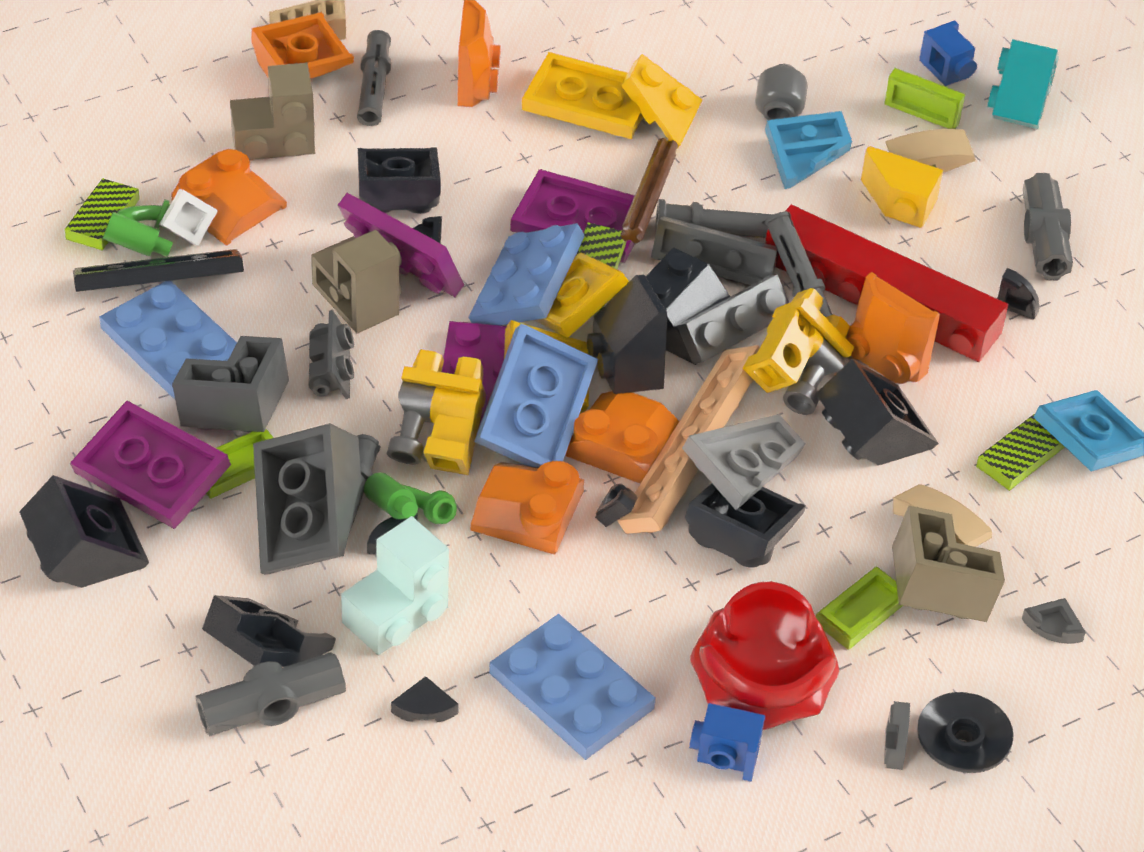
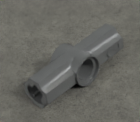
M1040 172L1024 180L1022 188L1026 209L1024 239L1026 243L1032 244L1036 272L1041 273L1045 280H1059L1065 274L1071 273L1073 266L1069 243L1071 213L1068 208H1063L1058 181L1054 180L1050 173Z
M332 652L286 667H282L277 662H264L250 669L244 676L243 681L196 695V706L203 728L209 736L258 720L265 726H276L289 721L295 716L301 706L346 692V682L340 662L336 654H332Z

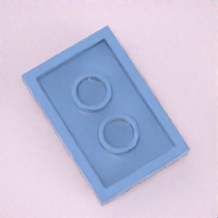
M578 223L565 226L554 225L544 230L528 233L518 232L509 236L468 317L471 323L501 326L509 324L510 320L525 322L546 318L585 237Z
M165 281L99 316L101 329L174 400L172 383L186 358L228 361L237 344L232 337L171 281Z
M521 323L515 328L474 442L526 466L539 468L542 464L550 461H563L574 431L575 419L579 417L598 359Z
M560 614L551 618L490 661L489 674L585 760L655 709L656 697Z

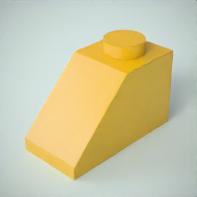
M868 146L865 151L861 181L884 216L922 228L938 199L943 170Z

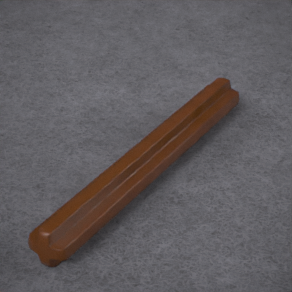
M661 138L657 141L622 225L623 230L620 236L625 242L631 240L634 244H637L644 237L676 157L675 152L678 145L674 140L668 142L665 138Z

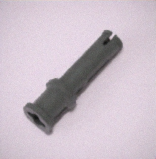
M658 199L655 235L659 219L662 216L732 235L766 238L768 227H766L765 221L774 214L703 209V204H699V202H692L691 205L667 204L665 199Z

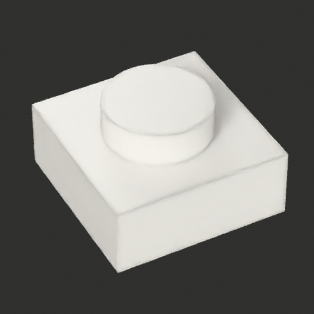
M179 189L159 225L189 243L198 246L218 210L185 190Z

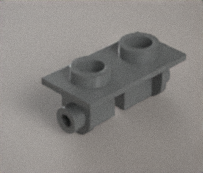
M333 309L329 310V323L317 324L309 333V358L312 363H309L308 386L319 397L327 396L330 391L339 389L345 399H349L350 380L354 378V369L350 360V349L354 348V338L350 327L347 324L342 325Z

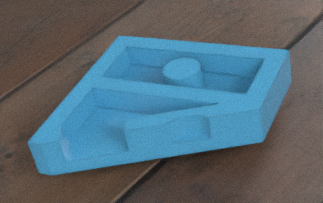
M842 111L767 120L765 133L784 189L795 186L850 151L852 139Z

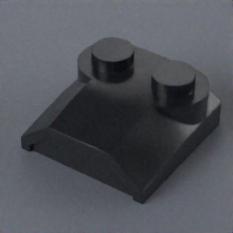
M437 147L357 148L360 200L384 213H388L391 210H408L412 213L423 214L430 212L433 207L439 204L441 178Z
M711 483L689 502L685 519L689 524L688 531L699 545L713 548L735 559L742 566L754 568L765 565L771 560L775 545L803 515L806 505L796 503L762 487L735 510Z

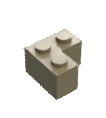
M308 63L268 66L269 97L230 100L234 150L243 152L248 156L249 160L315 154L314 103Z
M377 230L358 238L352 236L311 254L312 285L358 334L399 315V296L402 293L399 283L401 255L397 247L392 242L388 243Z
M909 505L892 545L899 605L909 606L916 610H929L953 615L960 619L987 622L1005 583L1000 552L956 543L952 514Z

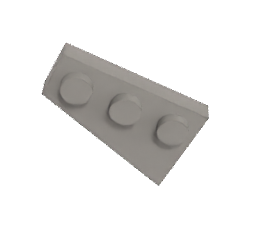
M780 414L690 435L682 449L695 463L696 467L705 474L734 509L737 510L797 458L806 443Z

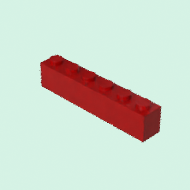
M792 204L785 210L790 212L791 220L805 248L817 279H822L826 291L858 305L866 276L873 272L881 280L933 312L936 311L940 314L934 342L977 362L982 360L1002 334L1009 304ZM768 229L765 244L776 246ZM779 254L776 268L787 272Z

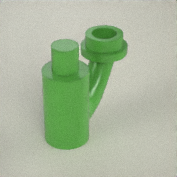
M164 199L162 205L132 206L124 208L117 213L112 212L103 239L149 257L152 251L168 257L173 241L158 235L160 232L159 228L162 227L159 224L170 206V201ZM154 220V228L139 221Z
M383 472L371 475L364 485V493L367 499L395 519L414 517L417 514L418 508L423 509L425 517L430 522L445 524L450 522L457 512L455 499L448 492L440 490L430 494L402 485Z

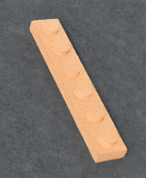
M759 345L723 351L636 490L637 499L632 511L618 520L625 534L661 531L668 523L670 515L681 497L686 493L687 487L698 471L695 463L684 452L682 447L690 435L725 427L732 413L739 406V402L749 385L754 381L742 368L747 358L758 352Z

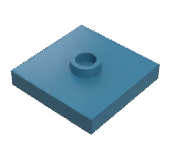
M1098 390L1040 405L1034 415V418L1091 472L1144 456V432Z

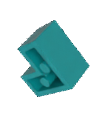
M1012 39L1010 48H1002L997 70H999L998 74L1002 75L1000 86H992L987 107L993 108L992 116L994 119L1039 129L1046 99L1050 94L1059 60L1058 49Z

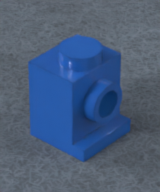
M955 20L924 31L919 61L944 86L970 78L977 69V63L973 60L975 47L958 32L959 23Z
M708 703L704 722L698 720L694 722L689 748L699 750L697 762L710 764L718 769L743 772L742 780L752 782L761 744L765 715Z

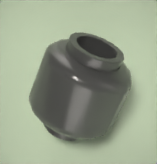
M778 64L765 69L760 74L755 98L757 110L767 120L798 117L802 114L805 107L808 87L806 77L789 64Z

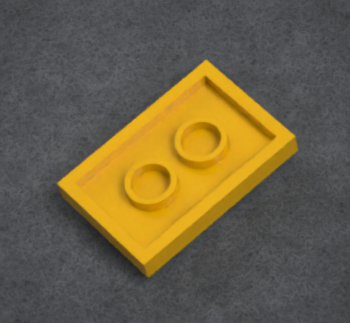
M548 52L522 97V110L628 139L633 138L643 118L639 106L631 100L622 87L628 74L627 72Z

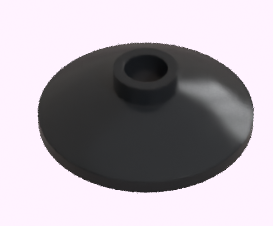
M951 692L934 698L923 708L917 725L918 738L925 752L938 764L962 773H979L997 767L1009 755L1014 739L1013 727L1005 712L991 700L968 692Z

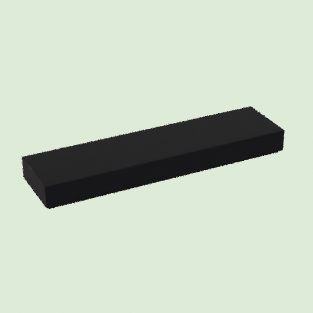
M231 249L74 268L73 277L75 291L80 292L244 272L243 258L239 250Z

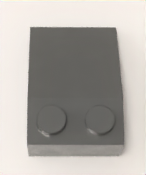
M329 423L253 443L260 573L268 575L344 556L361 483L358 436Z

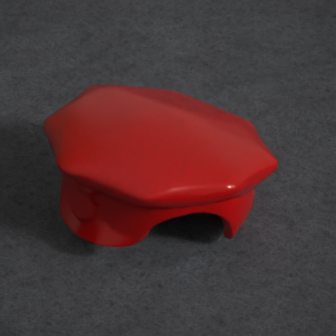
M773 581L753 583L744 587L731 597L724 608L716 610L710 616L709 622L690 656V662L698 676L707 703L765 715L763 730L771 729L793 720L819 715L840 671L833 648L820 621L816 619L810 603L793 587Z

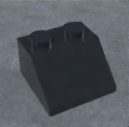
M673 247L645 277L667 310L666 351L692 363L677 325L731 296L709 264Z
M644 274L635 275L593 317V333L587 335L588 355L598 359L599 375L601 379L607 380L614 394L664 389L667 310Z
M851 359L815 393L825 407L822 411L823 416L834 428L841 431L845 437L842 440L844 448L857 460L863 457L879 466L932 450L939 444L899 385L854 359Z
M52 475L19 511L27 529V537L33 543L41 562V570L54 582H64L83 588L144 569L149 563L120 498Z

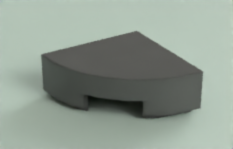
M1066 598L1028 607L1023 611L1022 620L1033 632L1045 639L1065 644L1080 643L1084 640L1086 631Z
M894 701L893 705L891 704L885 729L884 764H886V768L903 770L909 731L910 703Z

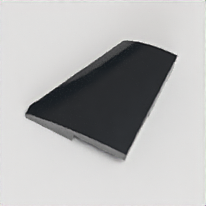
M214 595L202 630L254 666L264 662H277L282 667L293 665L329 652L333 649L336 641L334 636L326 632L322 634L304 633L296 628L299 620L273 611L250 598Z

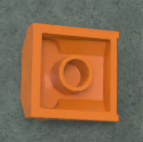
M464 0L458 55V106L474 107L482 100H489L490 92L497 93L499 70L492 68H500L501 45L494 44L487 12L475 0Z
M322 12L251 28V42L257 62L267 77L268 66L308 63L310 79L354 63L353 54L348 52L325 20Z
M234 149L222 150L185 172L171 193L173 201L179 189L185 190L218 210L207 232L226 246L233 239L278 210H283L287 207V201L262 178L250 170L248 156Z
M871 272L866 276L855 321L849 326L846 337L854 346L851 356L895 383L918 382L928 374L940 314L936 311L933 312Z
M613 391L601 393L591 408L579 414V417L575 419L574 432L565 456L641 484L680 421L662 403L633 392L614 394Z
M550 461L542 464L539 468L500 462L493 466L478 497L470 530L555 555L584 492V479L579 478L578 471L572 465L563 461Z

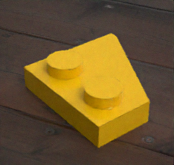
M641 54L633 63L622 87L631 100L639 106L641 114L648 124L651 125L656 122L668 138L667 141L674 140L679 147L703 100L688 87H685L669 75L659 65Z

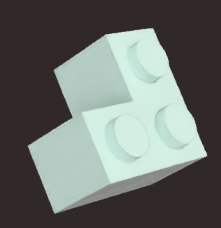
M413 516L376 539L377 570L341 593L342 623L378 656L390 647L402 644L413 631L428 621H435L448 608L449 548Z

